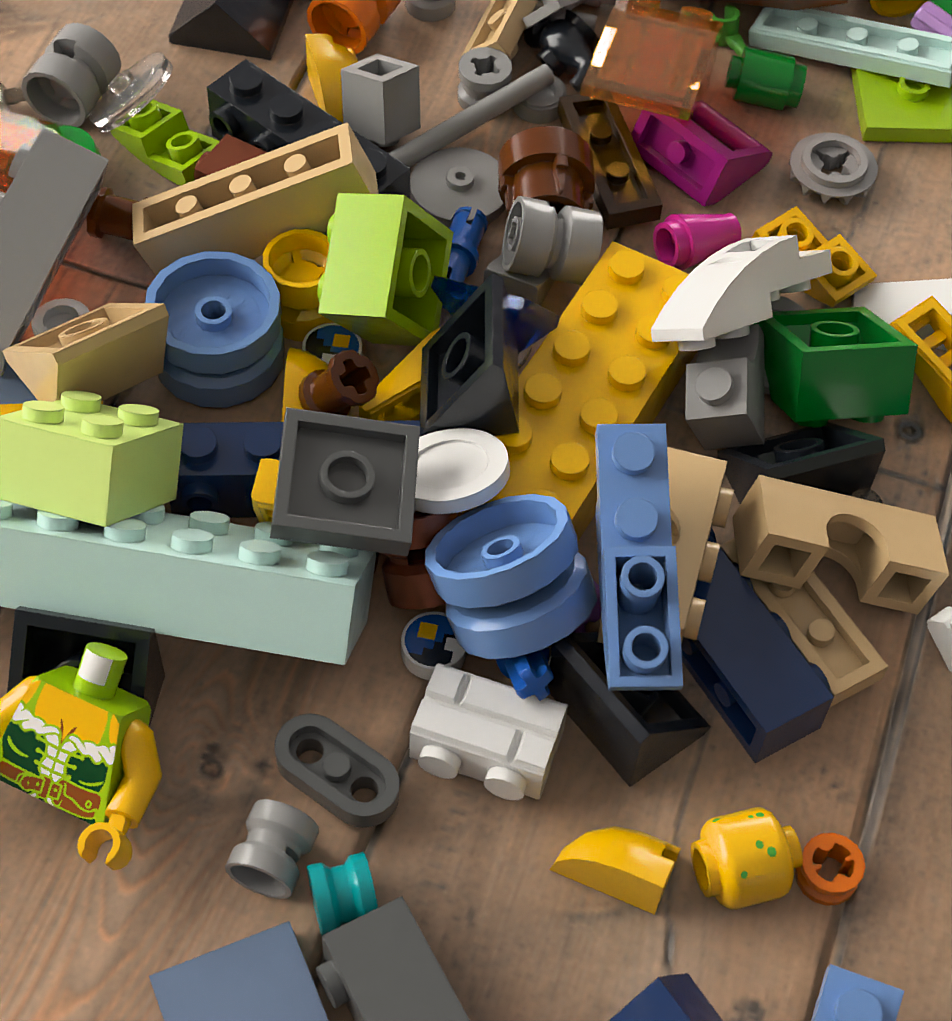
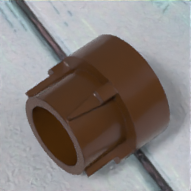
M539 126L515 134L503 145L498 156V191L502 202L506 206V212H510L513 202L518 196L547 201L551 207L555 208L557 214L565 206H574L588 210L593 208V194L595 190L593 152L587 141L579 134L562 127Z

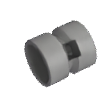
M80 23L66 24L47 46L45 54L37 59L24 76L21 85L24 98L40 117L53 125L79 127L96 107L99 97L106 93L119 75L122 66L120 55L113 43L96 29Z
M518 196L510 209L502 244V266L504 271L539 277L547 269L551 280L582 285L599 260L603 238V219L601 213L574 206H565L557 214L555 208L551 207L547 201Z

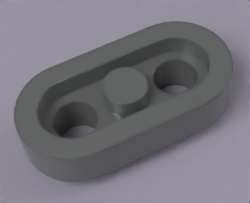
M319 714L296 716L280 728L274 746L277 767L285 780L351 826L360 828L374 827L392 816L399 802L400 783L397 770L387 758L331 719ZM306 751H317L322 755L319 761L310 764L304 763L299 759L300 755ZM364 788L371 789L377 794L369 802H359L353 798V794L356 791Z

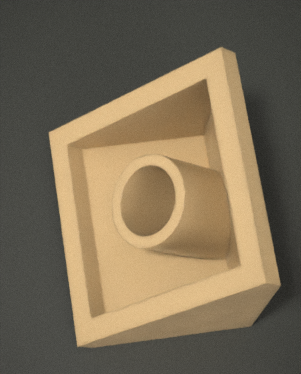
M108 303L2 350L7 363L37 400L53 402L61 399L62 392L86 391L100 395L102 397L101 401L163 372L169 314L165 303Z

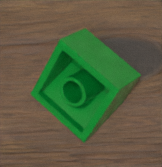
M866 307L773 311L772 318L754 323L759 324L764 333V369L767 375L771 400L792 418L793 422L807 427H821L827 425L829 420L848 418L862 423H878L884 420V416L907 415L909 413L918 345Z

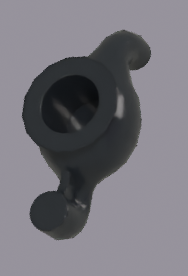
M567 9L563 19L553 22L547 20L525 29V42L531 48L541 49L536 55L542 65L546 64L557 78L564 72L568 75H575L569 83L578 93H584L596 75L597 66L594 49L603 48L601 40L588 24L573 11Z

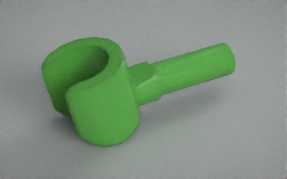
M731 5L725 6L724 19L716 17L713 12H709L708 40L717 46H729L731 50H734L741 57L744 48L748 46L739 34L740 11L736 7Z

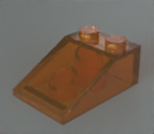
M620 0L612 8L582 82L580 95L689 121L709 87L724 23L712 20L713 13L702 8L683 6L680 13L660 8V0Z

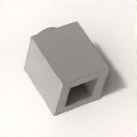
M377 53L341 69L343 124L348 122L352 130L378 147L393 146L399 142L400 138L421 128L419 65Z

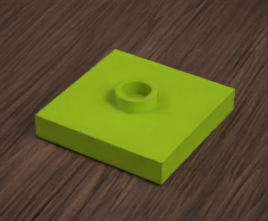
M850 67L862 141L952 143V85L950 88L905 79L901 76L899 78Z

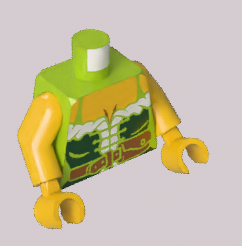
M92 642L85 646L78 669L71 666H62L38 676H29L0 698V781L91 824L83 830L77 845L79 855L89 864L96 859L101 845L113 839V846L106 857L105 865L112 870H119L128 865L133 853L132 844L126 837L129 829H136L139 826L162 779V770L154 732L149 727L151 715L149 703L145 699L118 687L128 658L127 655L116 647Z

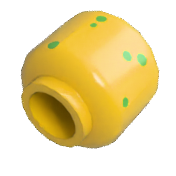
M754 807L707 820L701 828L700 839L691 843L693 870L702 893L707 898L715 896L721 905L730 910H737L782 898L792 888L794 868L801 867L803 862L801 845L792 826H781L772 812L761 807Z

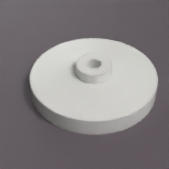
M469 428L445 429L419 437L414 510L430 514H451L475 508L495 497L504 488L510 476L508 452L504 444L492 434Z

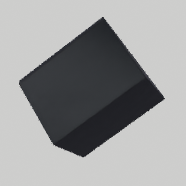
M183 0L168 35L169 43L271 60L294 0Z
M494 273L480 285L422 348L420 437L435 431L453 428L476 429L493 436L519 433L518 340L504 280Z
M828 422L825 426L806 427L765 438V444L731 447L718 450L717 453L718 459L727 461L725 475L734 490L739 504H741L759 475L867 500L886 450L884 438Z
M23 606L15 609L7 693L29 676H38L62 666H71L78 669L85 646L92 642L103 643L116 647L127 655L128 658L118 687L145 699L149 703L151 708L150 727L165 678L154 628Z
M599 632L571 633L552 644L549 667L554 678L547 684L551 692L550 695L556 701L568 705V716L629 787L701 738L711 728L679 690L608 691L604 644L597 642Z

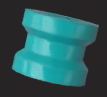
M364 852L349 855L344 864L334 867H328L322 862L306 866L321 936L342 926V924L353 921L378 908L374 884Z

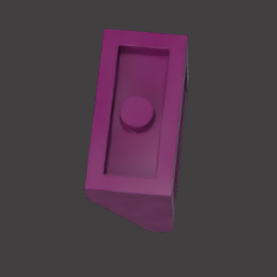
M693 93L647 99L631 133L642 159L704 207L717 204L762 170L772 157V152Z

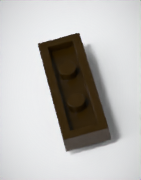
M607 88L559 97L557 114L563 128L579 134L592 149L595 176L593 198L601 213L606 229L660 220L663 204L611 89Z

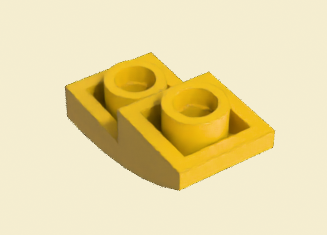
M797 206L755 230L752 238L797 235L799 251L830 249L833 273L811 279V289L803 292L831 307L864 288L877 277V274L841 234L828 241Z

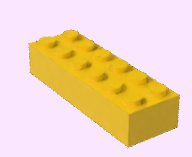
M611 242L518 377L519 433L495 436L507 449L510 476L504 488L486 503L508 496L526 494L555 497L567 507L577 535V542L579 541L596 514L595 431L597 424H652L685 372L686 364H690L697 351H679L677 341L652 342L651 328L662 308L677 287L689 275L688 273L619 243ZM469 509V510H466V511H462V512H458V516H460V515H462V514H464V513H466V512H468V511H470V510H472V509Z

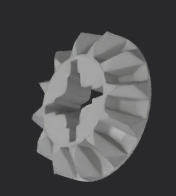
M818 133L802 139L793 148L789 160V165L791 166L790 181L801 184L803 195L813 193L821 195L823 204L830 198H837L845 205L854 196L865 198L871 185L875 183L878 172L876 159L864 144L852 137L838 133ZM843 165L841 174L835 171L830 174L822 172L823 168L830 171L835 167L839 168Z

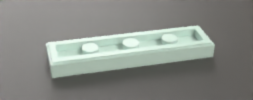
M769 7L763 8L749 30V46L899 78L901 76L905 79L950 88L952 85L951 36L816 9L784 10Z

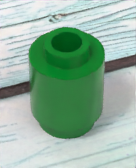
M745 47L741 57L732 55L727 70L725 87L733 89L732 100L780 111L784 109V106L797 108L806 80L807 66L795 63V57Z

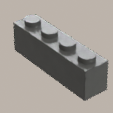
M403 896L322 935L325 963L316 967L319 980L332 1006L336 1009L346 1004L354 1021H470Z

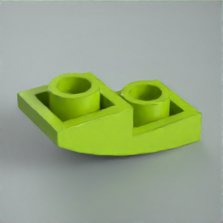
M150 98L132 104L127 108L125 115L108 125L112 136L136 158L179 186L195 180L194 169L199 158L205 152L211 151L220 142L190 130L182 110Z

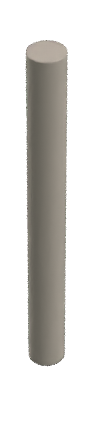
M543 64L388 154L406 166L411 167L425 157L552 85L555 82L553 72L546 64Z

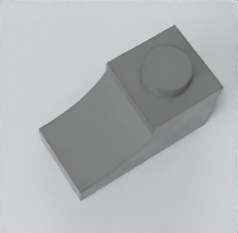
M759 324L749 325V335L731 339H715V347L699 350L696 363L686 364L685 421L704 450L765 444L764 333Z

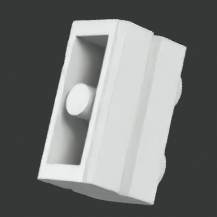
M438 663L434 668L425 691V696L421 700L411 725L409 757L417 759L418 764L423 770L440 778H455L459 773L483 781L485 788L489 792L503 799L520 800L526 795L539 800L562 739L568 705L549 698L539 701L535 695L521 699L516 694L514 687Z

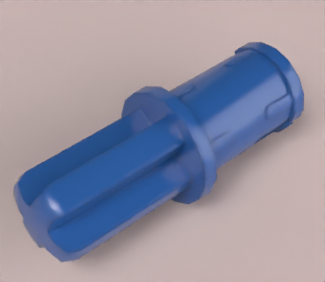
M548 647L515 658L496 659L501 673L511 679L516 694L521 699L535 695L541 701L551 693L547 684L553 680L554 675L548 664Z

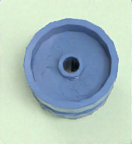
M204 251L181 257L159 271L148 287L145 303H165L169 314L163 372L158 374L160 382L178 399L200 407L227 408L251 401L272 386L283 368L285 347L281 325V298L272 275L255 260L233 252Z
M526 494L508 496L482 504L458 516L441 529L425 550V566L437 594L446 602V616L457 643L468 654L485 659L515 658L542 650L570 635L589 617L597 602L596 588L585 557L577 552V535L567 507L555 497Z

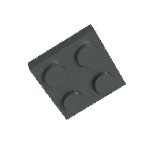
M286 407L270 538L408 556L412 544L420 426Z

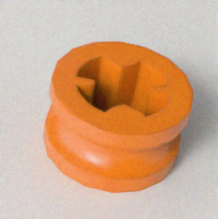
M821 833L811 838L802 851V866L795 869L796 881L803 894L815 903L831 906L839 905L850 899L863 879L866 866L862 852L849 838L836 833ZM827 857L833 858L842 864L838 870V875L834 877L832 882L818 875Z

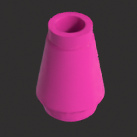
M732 213L671 214L667 216L664 222L657 224L653 233V245L658 260L679 270H686L706 260L724 247L741 240V226L736 216Z

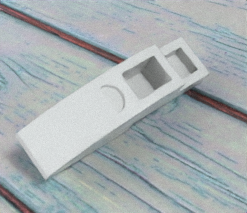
M797 235L746 238L724 247L697 266L677 287L651 328L652 342L677 341L679 351H697L715 347V339H731L749 335V325L773 317L771 302L780 299L779 293L811 289V279L833 273L830 249L799 251Z

